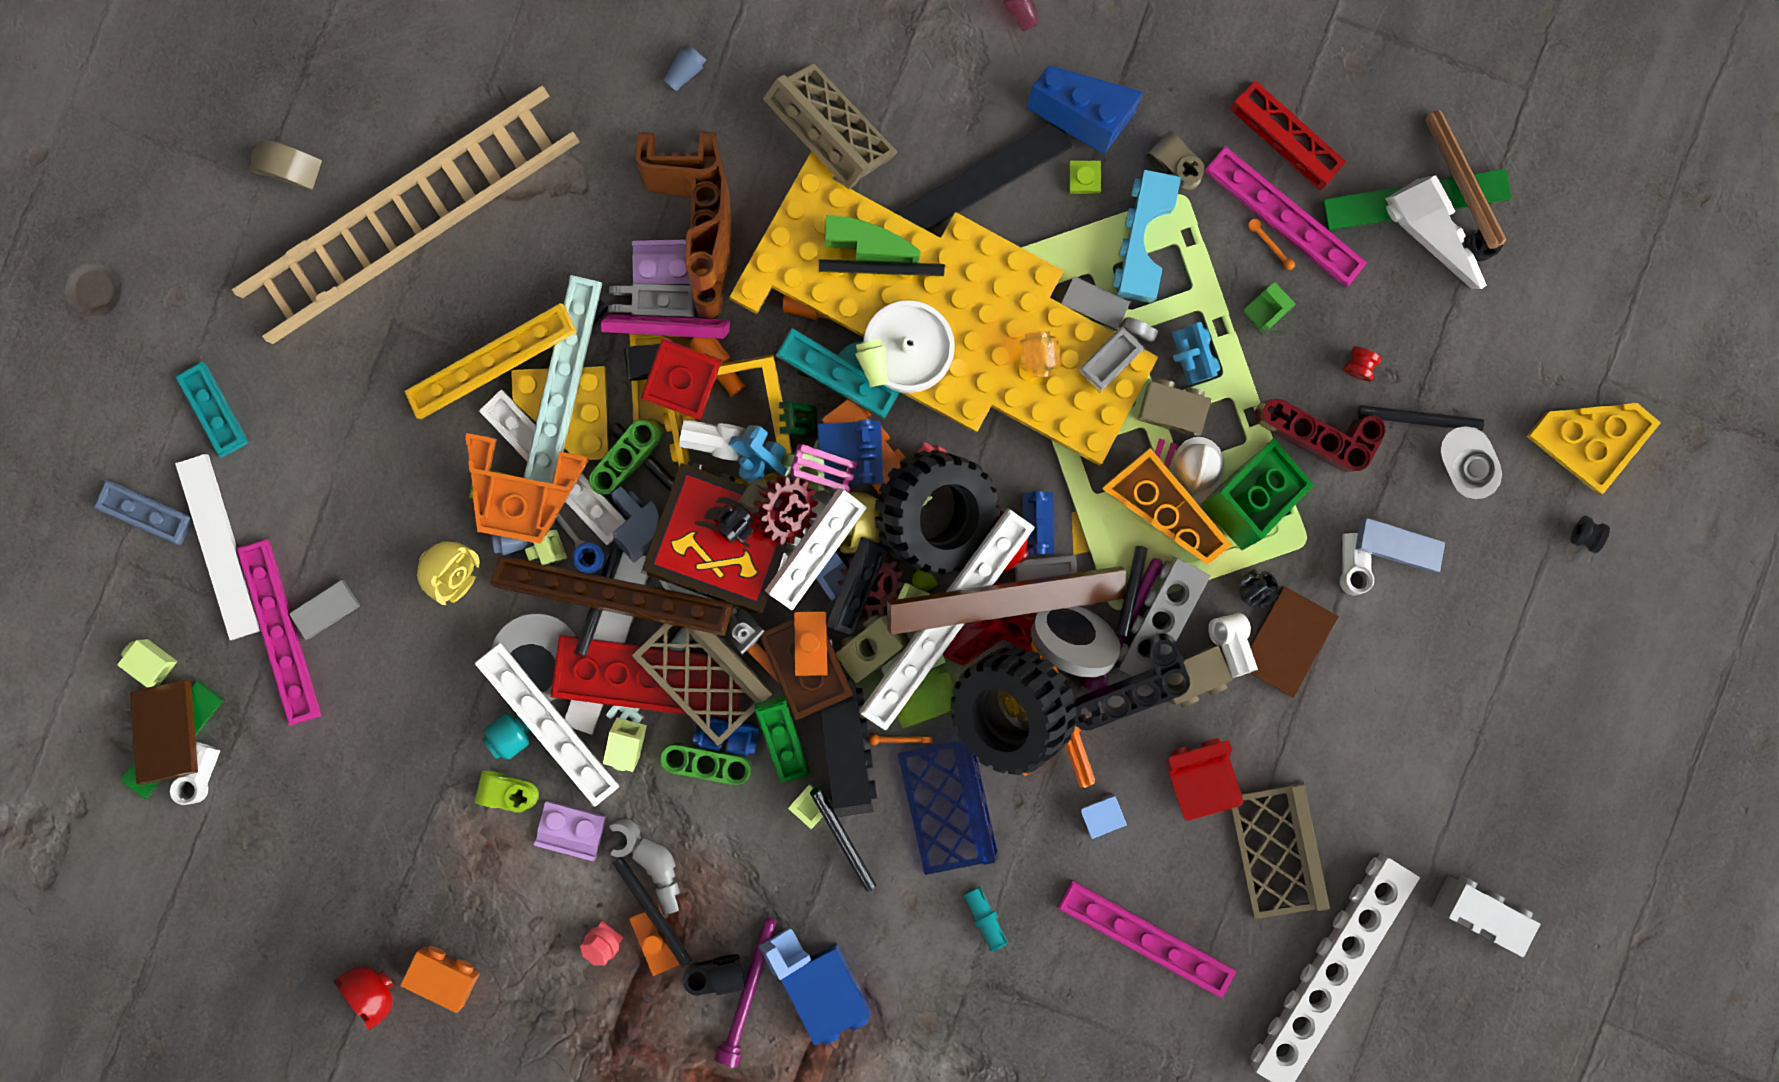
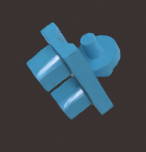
M1202 322L1172 332L1178 354L1173 356L1174 362H1181L1188 385L1218 376L1217 372L1220 370L1218 359L1211 355L1208 345L1210 344L1211 336L1209 330L1203 328Z
M749 425L742 437L732 436L728 443L729 446L742 456L739 459V464L741 465L739 475L746 482H752L757 478L763 480L765 475L773 472L784 476L787 468L781 463L786 449L780 444L767 441L765 447H763L762 445L768 433L760 426Z

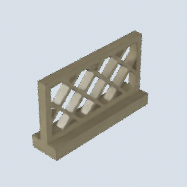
M815 64L789 77L785 75L780 76L763 98L771 109L847 189L855 186L860 178L891 160L897 154L893 146ZM811 76L819 86L810 84L808 77ZM810 93L820 96L821 102L812 100ZM829 100L836 102L840 109L830 106ZM831 116L842 119V125L832 122ZM850 122L855 123L861 131L851 128ZM852 138L863 141V147L854 145ZM871 144L877 146L884 154L873 151Z
M664 624L632 656L719 746L755 712L754 704L747 711H733V693H746L755 703L766 701L774 692L719 635L684 628L686 630V644L668 643V630L673 625ZM664 635V643H655ZM690 635L698 644H690ZM651 646L663 647V665H650L642 655ZM668 647H686L685 666L667 665ZM690 647H702L708 653L707 666H690ZM712 658H713L720 666H712ZM655 669H663V677ZM667 669H685V688H672L667 682ZM689 669L707 670V688H689ZM712 670H724L729 675V689L711 688ZM733 680L742 689H733ZM677 692H685L684 699ZM689 692H707L706 710H693L690 707ZM711 692L729 693V711H711ZM698 714H706V722ZM711 714L728 715V729L720 737L710 727ZM733 715H741V716L732 724V722H733Z
M1295 782L1287 786L1242 793L1243 801L1251 800L1260 806L1251 821L1239 814L1238 807L1232 809L1254 919L1317 909V911L1330 909L1304 782ZM1287 793L1289 806L1282 816L1267 806L1274 795ZM1267 797L1263 803L1257 800V798ZM1264 809L1279 819L1270 833L1254 824ZM1289 812L1291 813L1292 822L1286 819ZM1241 820L1248 824L1244 832L1242 829ZM1282 822L1293 828L1295 832V837L1288 846L1273 837ZM1251 827L1267 837L1258 851H1255L1245 843V836ZM1270 840L1285 849L1276 864L1261 855ZM1296 842L1299 853L1292 849ZM1247 851L1254 855L1250 862ZM1288 853H1291L1301 861V868L1295 876L1279 867ZM1258 858L1273 868L1264 882L1253 876L1251 872V867ZM1276 871L1292 880L1282 895L1267 885ZM1302 873L1304 875L1305 884L1298 880ZM1254 882L1260 885L1257 892L1255 891ZM1296 883L1307 891L1309 902L1295 904L1287 899L1286 896ZM1264 889L1279 898L1273 908L1259 910L1257 898ZM1283 901L1289 905L1279 907Z

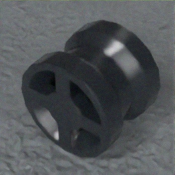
M1480 229L1472 233L1465 243V248H1468L1473 253L1476 261L1481 262L1497 255L1503 246L1502 244L1497 248L1490 249Z
M1583 516L1572 532L1571 543L1576 546L1584 545L1588 548V551L1597 554L1609 537L1610 527L1604 523L1596 524L1591 517Z

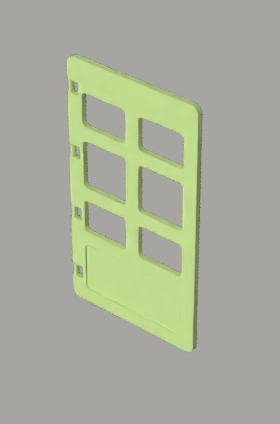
M1178 194L1175 208L1171 214L1159 216L1147 224L1144 232V246L1147 254L1172 245L1177 246L1191 282V289L1133 310L1127 308L1118 330L1121 328L1126 317L1140 320L1152 327L1193 312H1200L1202 314L1206 328L1211 336V342L1222 370V375L1219 378L1191 388L1204 391L1205 397L1212 398L1211 403L1225 398L1231 399L1245 436V442L1242 445L1222 451L1224 464L1220 484H1222L1270 442L1273 437L1271 431L1260 424L1249 427L1244 410L1253 407L1255 411L1256 407L1260 404V400L1236 331H1234L1229 317V311L1209 254L1202 240L1191 203L1186 196ZM1128 211L1021 248L1064 271L1057 285L1072 280L1074 276L1078 278L1089 275L1095 286L1116 295L1118 288L1113 287L1115 275L1113 267L1116 264L1122 263L1124 257H1119L1122 239H1128L1130 227L1125 226ZM1190 228L1196 244L1186 247L1181 231ZM1222 317L1227 334L1218 337L1212 320ZM1103 326V327L1107 328L1108 330H1110V331H1112V332H1114V333L1117 332V331H1114V330H1112V329H1110V328H1108V327H1106V326ZM1149 374L1135 401V405L1131 408L1118 435L1142 428L1147 434L1154 453L1159 438L1165 440L1159 458L1164 464L1171 442L1173 443L1169 429L1137 420L1147 385L1152 381ZM1052 441L1096 570L1122 566L1126 569V587L1136 546L1148 548L1142 578L1153 558H1160L1164 564L1166 560L1171 562L1174 556L1211 575L1210 580L1298 550L1307 541V534L1296 505L1290 510V514L1284 516L1261 541L1242 551L1204 508L1202 510L1232 544L1207 565L1106 491L1099 494L1094 493L1080 455ZM1175 449V452H1174V455H1173V458H1172V461H1171V464H1170V468H1169V471H1170L1171 473H1172L1174 458H1175V455H1176V452H1177L1176 449ZM1157 576L1152 585L1154 589H1157L1162 578ZM1172 584L1168 588L1167 594L1181 590L1182 586L1180 584ZM1124 599L1107 601L1111 608L1121 610Z

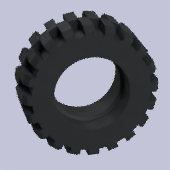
M939 450L917 452L914 458L906 457L901 460V467L899 469L893 467L887 474L890 477L887 484L883 482L879 491L882 492V496L875 503V510L879 511V516L875 517L876 528L882 530L879 533V538L882 544L888 546V552L894 557L925 573L950 575L954 572L953 569L960 572L995 526L996 517H1000V506L995 504V501L999 499L997 489L990 487L993 484L992 479L975 462ZM949 485L955 500L952 520L941 534L926 540L920 528L922 506L934 490L941 486Z
M1020 647L998 649L966 669L959 676V681L955 683L953 688V695L955 696L951 698V710H954V714L951 715L953 726L958 728L957 736L960 742L964 741L968 746L966 750L971 756L976 755L979 758L978 762L988 767L991 765L994 771L1003 774L1008 771V774L1011 775L1030 773L1043 766L1068 744L1076 726V721L1072 719L1076 716V705L1071 702L1074 696L1071 688H1067L1064 683L1066 678L1061 672L1057 673L1053 669L1055 665L1048 659L1043 661L1040 659V654L1031 650L1026 653L1025 649ZM998 690L1007 692L1021 704L1028 718L1029 732L1014 726L1005 717L998 702Z

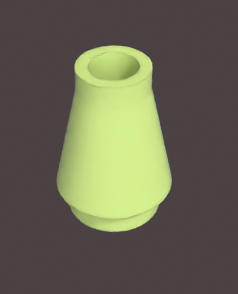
M881 339L857 344L858 353H855L869 381L870 387L889 383L886 367V348L882 346Z

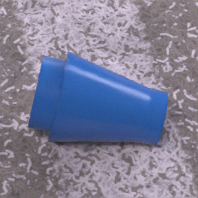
M592 542L580 544L573 553V563L583 573L596 572L604 561L602 549ZM590 553L596 555L593 564L588 562Z

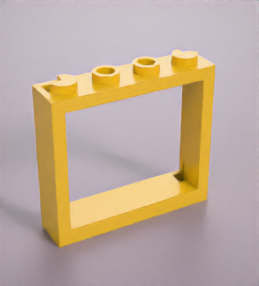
M774 354L721 363L717 375L762 367L776 442L786 449L785 453H792L789 435L780 434V427H786V422L780 421V415L785 414V411L779 408V402H783ZM668 409V413L663 414L665 428L667 432L672 431L674 443L670 444L672 461L678 462L680 467L681 463L687 465L690 462L688 448L679 447L683 426L681 413ZM775 472L765 475L762 481L765 483L768 480L776 482L777 474ZM740 476L735 477V483L746 487L750 483L744 481Z

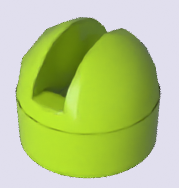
M919 569L916 570L912 577L913 586L924 592L932 590L939 584L932 574L925 573Z

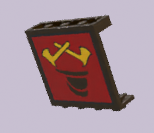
M691 461L687 465L681 463L641 573L711 599L732 603L736 608L760 616L769 597L765 589L777 574L787 542L781 545L764 538V532L756 529L760 520L753 518L754 522L750 525L754 530L753 533L743 543L738 539L732 544L729 543L715 529V526L719 523L715 517L726 505L733 509L747 487L735 483L736 478L731 475L718 472L716 476L705 472L706 467Z

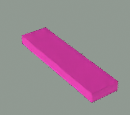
M610 313L601 321V332L724 339L730 332V321L725 319L634 316L631 314Z

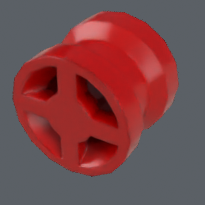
M1358 346L1352 347L1350 352L1352 358L1350 362L1345 364L1343 371L1357 379L1371 382L1375 376L1373 370L1375 366L1380 364L1382 357L1368 349Z

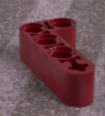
M1278 398L1263 401L1255 410V419L1262 427L1345 472L1366 469L1386 433V426L1383 420L1376 416H1368L1354 420L1347 433L1344 434ZM1275 408L1274 414L1281 418L1270 419L1271 413L1268 409ZM1297 420H1300L1305 426L1302 436H1298L1294 431V424ZM1365 423L1370 424L1372 427V436L1369 439L1362 432ZM1324 435L1331 439L1332 445L1328 451H1325L1321 446V439ZM1351 450H1354L1358 455V461L1355 466H1352L1348 461V454Z

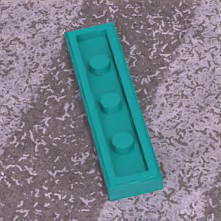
M791 328L775 356L882 420L885 419L900 393L884 385L870 387L869 381L862 369Z

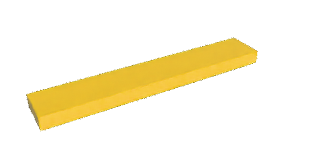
M559 303L404 392L416 418L423 419L577 333L565 305Z

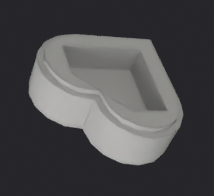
M1131 317L1124 318L1121 325L1131 335L1148 342H1154L1159 332L1148 324Z

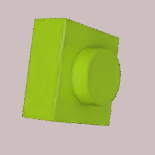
M1070 161L1069 194H1100L1101 161Z

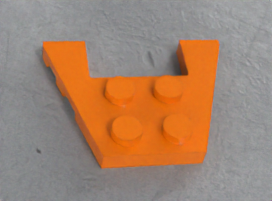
M466 433L465 439L469 453L468 463L472 477V495L477 532L542 544L586 467L589 457L559 451L554 481L551 484L491 472L496 439Z

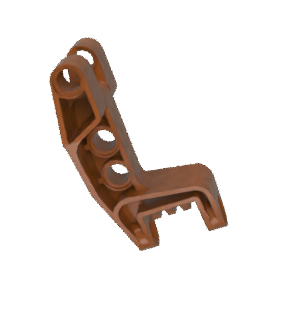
M639 132L636 162L645 189L653 193L691 198L690 229L686 233L685 266L689 284L692 287L696 312L702 318H714L722 311L733 266L731 200L717 145L716 132H700L698 156H693L692 153H686L685 156H680L679 153H672V156H666V153H659L656 156L655 133ZM703 200H713L710 203H701ZM708 296L714 298L707 303L701 301L704 297Z

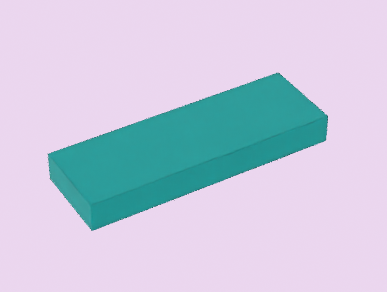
M201 361L175 376L219 457L223 458L249 443L205 362Z

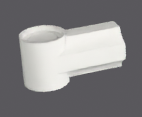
M684 419L679 447L709 452L717 458L738 461L740 455L728 443L732 436L742 437L745 428L731 424L718 423L713 425Z
M1358 533L1342 535V575L1340 577V587L1346 594L1352 596L1366 593L1374 585V575L1371 572V554L1355 549ZM1353 573H1358L1363 578V586L1360 589L1353 587L1350 578Z
M1241 613L1215 618L1210 621L1208 628L1211 640L1216 645L1222 647L1233 678L1258 670L1247 640L1251 630L1250 622Z
M196 742L198 773L178 777L172 783L170 795L174 802L188 805L199 803L205 799L208 794L207 784L221 750ZM188 782L192 783L195 790L191 798H188L184 793V787Z

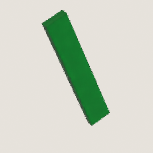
M1506 169L1474 174L1488 204L1505 202L1511 199ZM1454 178L1439 180L1454 210L1468 208ZM1405 186L1324 199L1322 206L1327 230L1334 231L1393 221L1387 212L1386 207L1388 203L1385 198Z

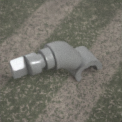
M618 819L610 824L608 827L612 832L620 831L627 838V845H617L610 855L623 857L632 853V859L646 869L647 875H651L653 883L658 884L655 890L662 914L666 915L679 911L675 895L679 894L680 891L677 882L672 880L675 877L673 868L676 865L669 850L646 838H643L641 841L640 830L632 820Z

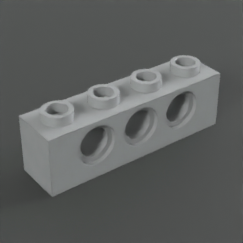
M1174 556L1171 562L1168 560L1164 562L1158 574V577L1162 579L1157 589L1153 587L1150 589L1144 601L1147 608L1142 617L1136 616L1129 631L1133 634L1128 644L1123 643L1120 648V655L1116 664L1119 670L1135 676L1154 668L1150 653L1147 655L1138 653V644L1144 639L1151 640L1153 636L1160 633L1169 634L1177 641L1211 575ZM1172 584H1180L1183 589L1181 597L1177 600H1170L1167 597V590ZM1157 612H1166L1168 615L1166 625L1163 627L1153 626V616ZM1161 644L1157 646L1155 653L1158 656H1167L1170 654L1172 647L1168 644Z

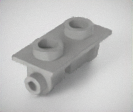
M735 607L733 608L725 634L740 653L743 654L757 642L758 638L764 633V630L747 611Z

